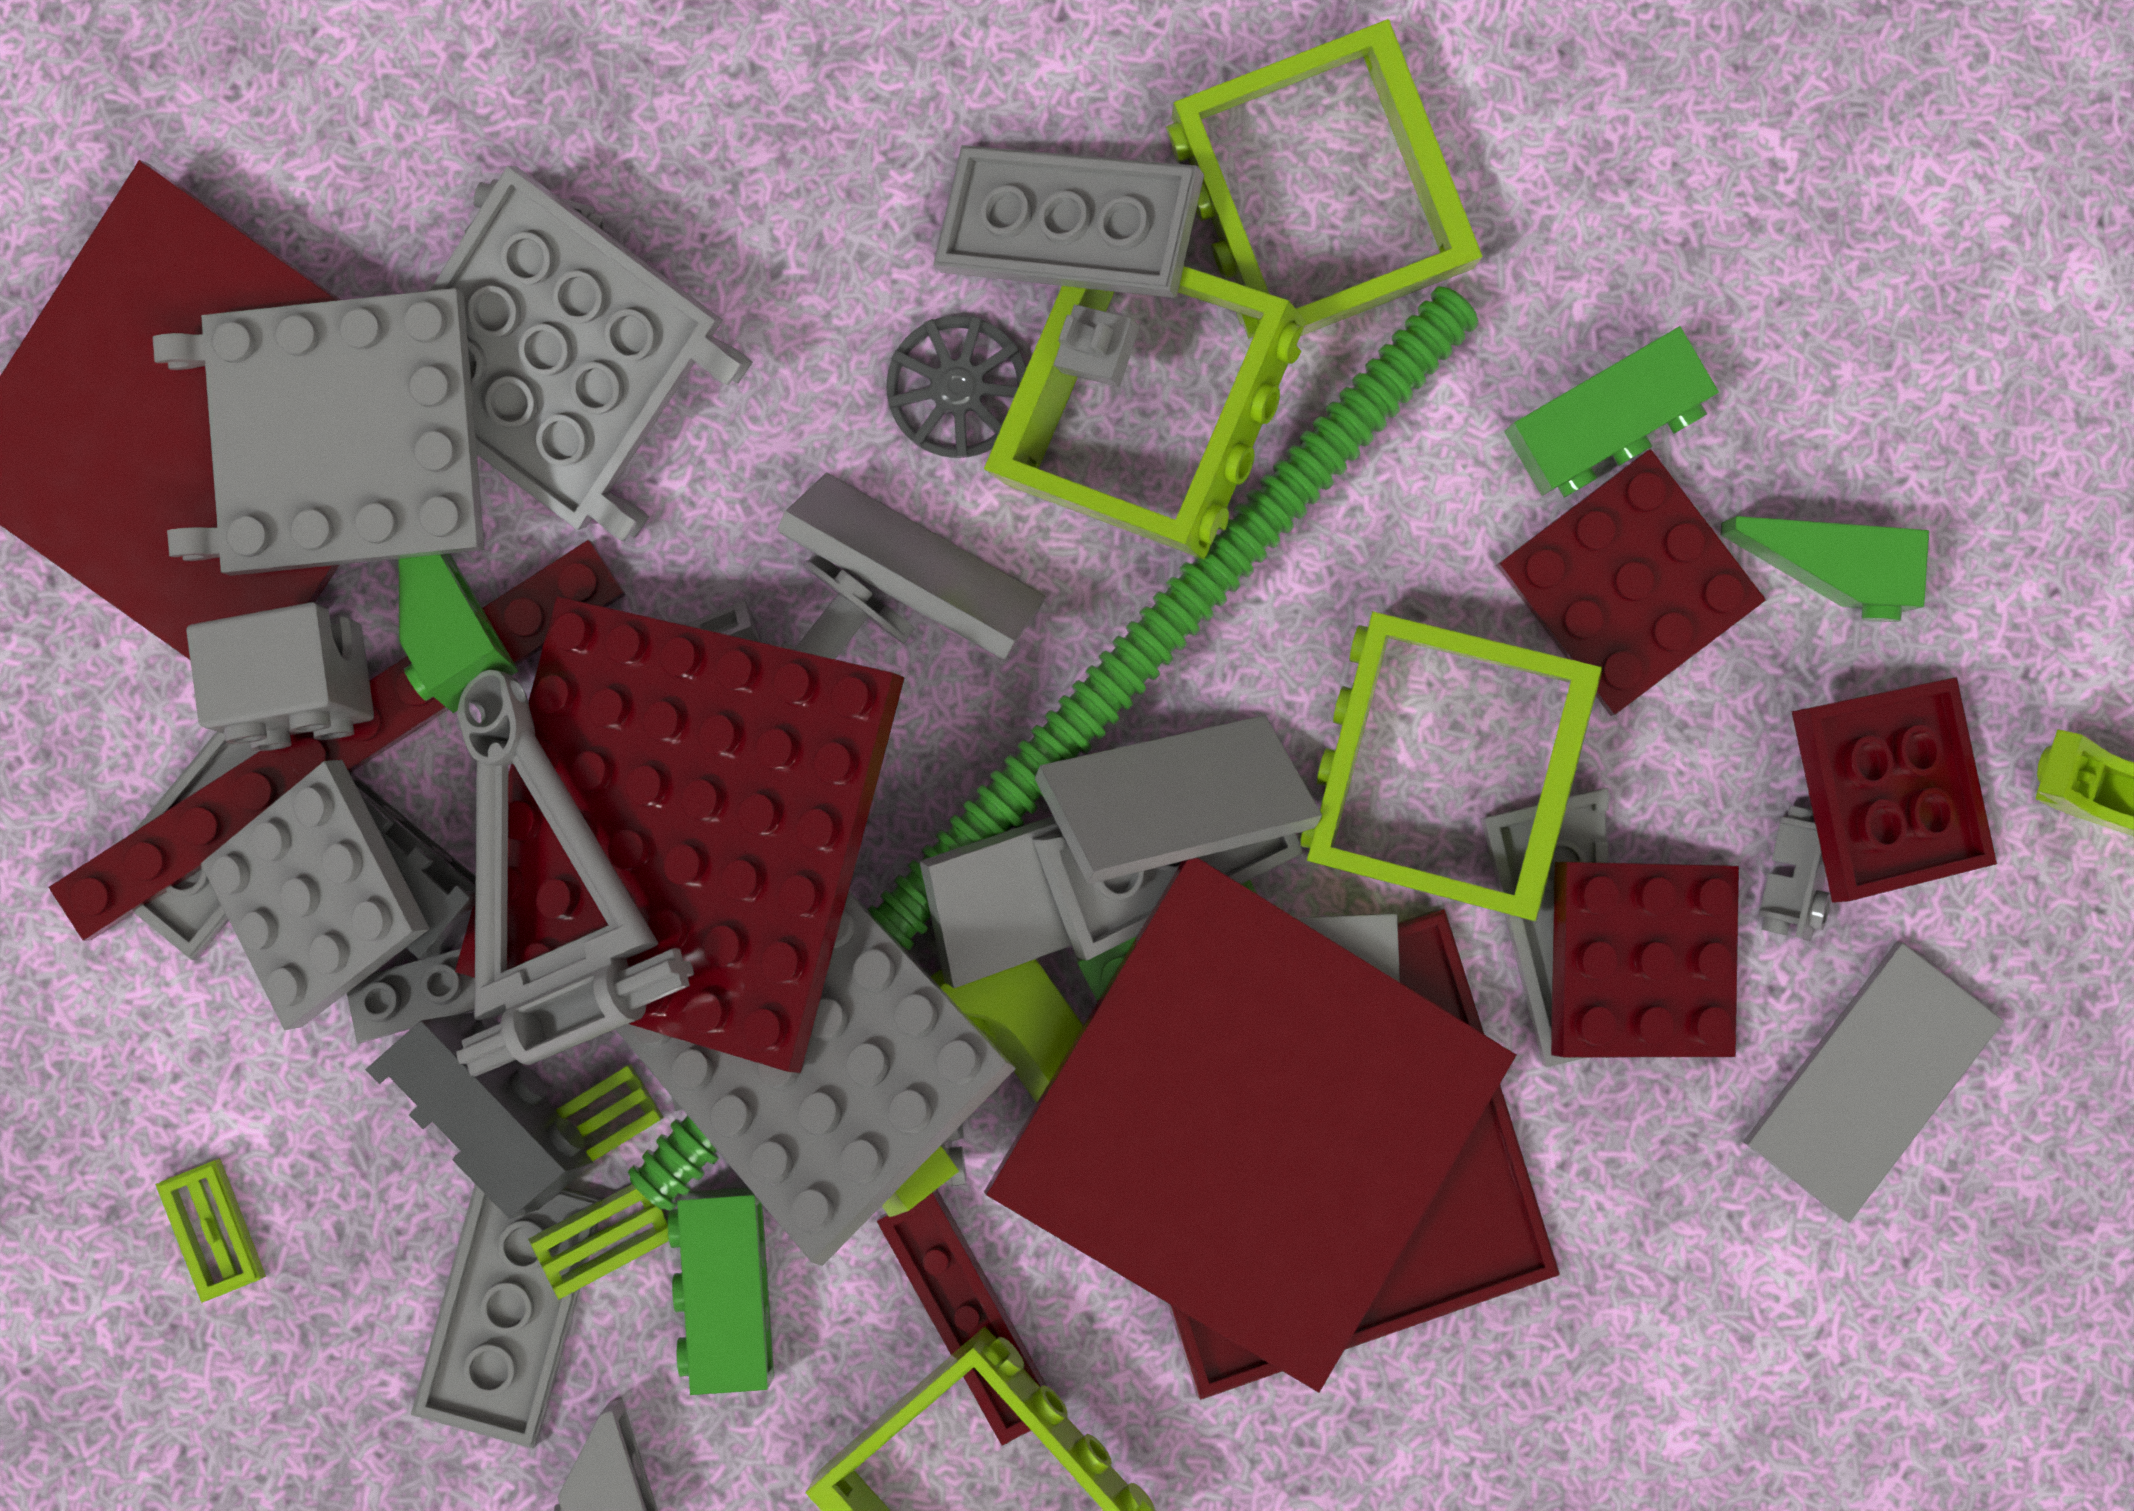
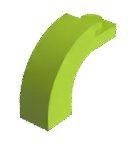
M2057 729L2052 746L2045 748L2038 763L2037 778L2040 784L2035 799L2071 816L2134 836V762L2104 750L2082 734Z

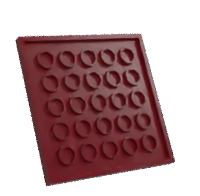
M556 597L528 700L535 727V736L658 941L657 946L628 958V965L632 967L668 950L677 948L681 951L683 961L691 962L694 975L688 977L690 986L646 1004V1010L642 1018L629 1023L630 1025L786 1072L801 1073L905 677L876 668ZM511 764L508 774L507 970L609 926L514 764ZM475 906L470 914L455 970L457 973L475 978Z

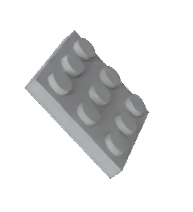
M343 760L322 762L201 863L284 1030L300 1028L306 1025L430 929Z

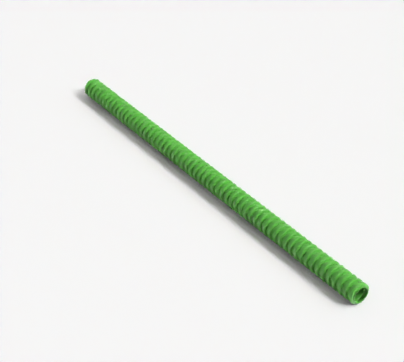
M1441 286L1436 287L1431 292L1432 302L1425 300L1419 305V316L1411 315L1405 321L1406 330H1397L1391 336L1393 344H1384L1378 350L1380 359H1370L1365 364L1367 373L1356 374L1352 379L1354 387H1345L1339 393L1341 401L1339 403L1333 401L1326 407L1327 416H1319L1313 421L1314 431L1306 430L1299 437L1300 446H1290L1286 451L1288 459L1286 461L1280 459L1273 465L1275 472L1273 476L1269 474L1264 475L1260 479L1262 488L1260 490L1252 489L1247 493L1248 503L1246 505L1241 503L1236 505L1233 509L1235 517L1228 519L1225 531L1222 530L1220 534L1215 535L1205 560L1194 556L1195 561L1192 564L1189 562L1183 563L1179 568L1182 575L1179 578L1171 577L1166 582L1168 587L1166 593L1159 591L1153 596L1155 605L1152 608L1145 606L1140 610L1139 614L1142 619L1138 623L1135 621L1129 622L1126 626L1128 634L1124 638L1117 636L1112 641L1115 648L1111 653L1105 650L1099 655L1102 663L1098 667L1091 665L1086 669L1085 673L1088 678L1084 682L1080 680L1075 681L1072 685L1074 693L1070 697L1063 695L1058 700L1061 707L1057 712L1049 710L1045 714L1048 722L1043 727L1035 725L1032 728L1031 732L1034 737L1029 742L1022 740L1017 745L1020 752L1016 757L1008 755L1004 759V763L1007 766L1002 772L994 770L990 774L993 782L988 787L985 785L979 786L976 791L980 796L974 802L967 800L963 804L966 811L961 817L953 815L949 819L953 826L947 832L939 830L935 836L939 841L933 847L925 845L921 850L925 856L921 860L1007 832L1013 826L1015 828L1023 826L1024 821L1021 817L1026 812L1034 814L1038 809L1035 802L1040 796L1044 798L1035 781L1039 766L1075 758L1080 752L1088 754L1092 750L1089 742L1094 737L1102 739L1105 736L1106 732L1103 727L1108 722L1116 724L1120 719L1117 714L1120 708L1128 710L1133 705L1130 697L1134 693L1142 695L1147 688L1144 682L1148 678L1151 680L1157 679L1160 675L1157 668L1161 663L1169 665L1174 660L1171 654L1174 649L1181 651L1187 646L1184 638L1188 634L1192 636L1198 634L1200 631L1198 623L1201 620L1209 621L1214 616L1213 606L1221 607L1227 602L1225 593L1228 590L1235 592L1239 589L1241 585L1238 579L1241 576L1249 577L1254 572L1252 566L1254 561L1261 563L1267 558L1265 549L1267 547L1275 548L1280 544L1279 534L1281 532L1289 533L1294 528L1292 520L1294 518L1301 519L1307 514L1305 505L1307 503L1313 505L1320 500L1319 490L1330 489L1334 484L1332 476L1334 474L1342 475L1347 470L1345 462L1347 460L1354 461L1360 456V449L1358 447L1360 445L1366 447L1372 443V432H1381L1387 426L1385 418H1393L1400 412L1398 403L1409 402L1413 398V391L1411 389L1422 388L1426 383L1425 374H1434L1439 369L1438 360H1446L1452 355L1451 345H1461L1465 340L1464 331L1471 332L1479 325L1474 308L1463 296L1450 288ZM915 860L908 864L911 871L905 878L898 875L894 879L898 886L891 893L887 890L882 892L880 897L884 901L878 908L871 905L867 909L894 939L908 950L914 945V942L911 940L914 934L918 931L923 935L928 930L924 923L931 917L920 862L918 863ZM688 1115L683 1121L675 1119L671 1123L670 1127L673 1132L669 1136L661 1134L657 1138L656 1143L659 1147L654 1152L646 1150L642 1155L644 1163L641 1167L633 1165L628 1170L630 1181L634 1187L651 1203L662 1210L672 1211L677 1204L674 1199L677 1194L686 1195L691 1190L688 1182L692 1178L700 1180L705 1175L702 1167L707 1162L715 1164L719 1159L716 1148Z

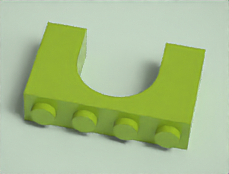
M1034 959L956 988H952L944 982L942 969L931 975L930 977L1013 1064L1016 1068L1014 1073L1037 1103L1083 1025L1038 961ZM942 1146L882 1205L889 1218L909 1211L959 1172Z

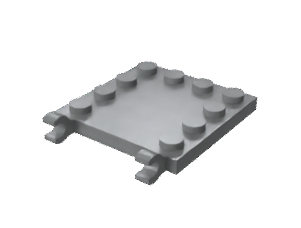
M507 166L429 290L457 288L464 293L477 455L575 529L586 528L593 518L605 530L621 541H626L629 535L636 538L649 519V516L633 503L615 496L610 491L694 363L697 362L712 376L726 385H729L731 381L739 383L753 363L743 353L713 336L723 319L517 166Z
M457 288L201 315L202 335L171 333L153 336L154 360L156 363H168V369L184 370L205 366L217 528L191 527L167 530L170 557L183 556L184 561L220 557L221 573L233 576L485 550L464 293Z

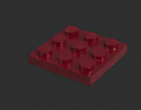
M1651 448L1496 565L1567 659L1602 667L1596 697L1610 716L1616 715L1766 601Z
M1957 677L1791 711L1832 903L1853 901L1997 864Z
M1555 861L1552 1056L1563 1058L1736 1057L1739 866Z

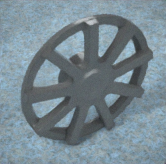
M946 316L924 322L923 325L910 333L898 349L895 350L888 369L887 399L897 425L917 446L939 456L966 458L988 452L993 448L1002 424L982 404L981 400L986 395L1014 398L1018 387L988 384L984 381V376L1003 362L1011 359L1019 387L1026 371V366L1019 349L1000 329L978 317ZM952 328L968 329L961 356L958 359L950 357L939 331ZM979 332L992 338L1003 348L979 365H974L971 361ZM927 336H929L940 360L938 368H932L908 356L910 351ZM902 366L928 378L930 386L898 395V380ZM928 399L934 400L936 407L919 430L916 431L905 417L901 407ZM968 411L975 412L995 434L983 442L967 446L966 413ZM948 412L954 416L956 447L944 446L927 439L943 415Z

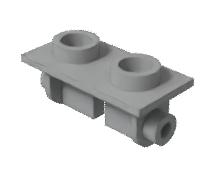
M1790 806L1788 816L1780 817L1772 861L1794 865L1793 878L1768 873L1763 900L1758 916L1764 917L1762 930L1788 935L1790 924L1798 925L1795 937L1811 941L1813 929H1824L1831 904L1830 893L1822 891L1826 872L1816 825L1813 823V811L1810 809Z
M461 948L373 973L347 992L356 1042L360 1044L409 1030L421 1020L475 1011V978L455 972Z

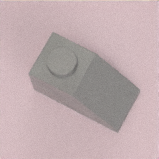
M622 1398L610 1401L599 1415L557 1497L559 1504L554 1506V1511H658Z

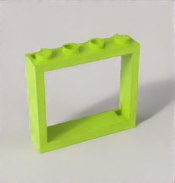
M1389 19L1173 102L1171 116L1173 124L1165 127L1172 143L1171 150L1176 161L1181 162L1188 159L1190 165L1198 166L1204 174L1196 213L1201 222L1209 218L1212 220L1219 242L1211 244V248L1222 278L1227 280L1234 277L1237 284L1269 294L1202 119L1356 59L1364 58L1440 253L1296 308L1306 321L1301 336L1473 270L1483 257ZM1236 312L1240 325L1243 324L1248 339L1254 337L1260 320Z
M1185 266L1183 267L1178 293L1259 319L1260 323L1175 520L1039 469L1078 378L1064 374L1054 366L1061 344L1058 339L1066 316L1071 315L1074 304L1106 312L1114 294V291L1062 286L984 466V470L1014 489L1205 560L1218 529L1226 530L1229 519L1227 506L1236 485L1242 484L1250 474L1255 456L1253 445L1262 424H1268L1276 413L1280 400L1279 384L1288 363L1293 364L1302 352L1297 343L1306 321L1289 300Z
M1372 611L1369 626L1358 625L1353 638L1349 661L1358 663L1353 687L1342 686L1336 702L1333 723L1342 725L1336 750L1325 749L1318 771L1317 785L1326 787L1320 808L1322 817L1314 829L1302 832L1300 845L1310 848L1307 861L1537 922L1601 678L1602 667ZM1388 639L1570 683L1515 895L1333 848Z
M985 1326L818 1471L805 1492L821 1511H891L856 1473L855 1469L975 1367L1103 1511H1155V1507L1146 1492L1135 1483L1127 1484L1111 1466L1110 1455L1102 1443L1090 1434L1084 1436L1068 1419V1411L1061 1398L1048 1386L1043 1385L1040 1387L1023 1369L1024 1362L1016 1348L1005 1338L999 1337L996 1339Z

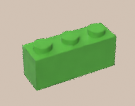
M1681 326L1515 421L1504 433L1541 496L1558 487L1565 498L1596 480L1597 476L1592 467L1613 455L1618 466L1651 448L1652 444L1647 435L1668 424L1672 433L1675 434L1706 416L1707 412L1702 403L1718 394L1719 391Z
M748 1187L689 1191L677 1200L678 1209H673L668 1213L669 1243L671 1248H680L682 1273H674L673 1306L675 1312H684L686 1337H679L677 1340L678 1374L680 1377L689 1376L690 1395L768 1390L774 1379L763 1204Z

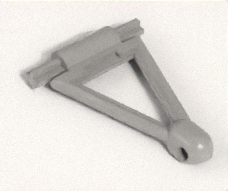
M498 670L483 671L468 683L460 697L457 712L464 743L471 756L477 760L474 1018L482 1020L503 1013L500 1024L461 1040L463 1049L456 1051L459 1064H467L469 1074L473 1077L514 1060L526 1065L537 1063L639 1020L645 1013L646 1004L690 986L688 977L694 975L691 962L683 961L681 951L677 948L668 950L632 967L628 965V958L657 946L658 941L537 740L525 690L511 675ZM469 703L474 704L481 714L480 723L472 717ZM514 764L609 926L507 970L508 765Z

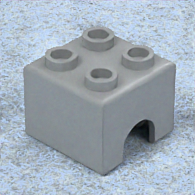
M310 602L189 625L186 631L199 725L224 733L226 743H251V750L268 751L289 747L292 745L290 735L312 731L314 739L318 740L337 739L353 735V724L371 721L374 718L361 624L347 617H339L340 623L331 625L328 609Z

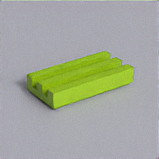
M632 1064L627 1065L556 1109L559 1116L566 1119L626 1082L632 1093L576 1128L582 1137H585L637 1104L640 1105L645 1115L586 1150L592 1161H595L664 1118Z
M220 1158L155 1184L201 1303L266 1277ZM207 1178L243 1273L238 1274L201 1179ZM186 1185L188 1187L201 1221L200 1225L222 1274L223 1280L214 1283L178 1188Z
M631 1184L528 1238V1241L556 1297L560 1300L669 1241L668 1224L662 1210L651 1203ZM639 1201L642 1202L644 1209L551 1257L548 1249ZM652 1223L653 1227L568 1273L560 1275L559 1272Z

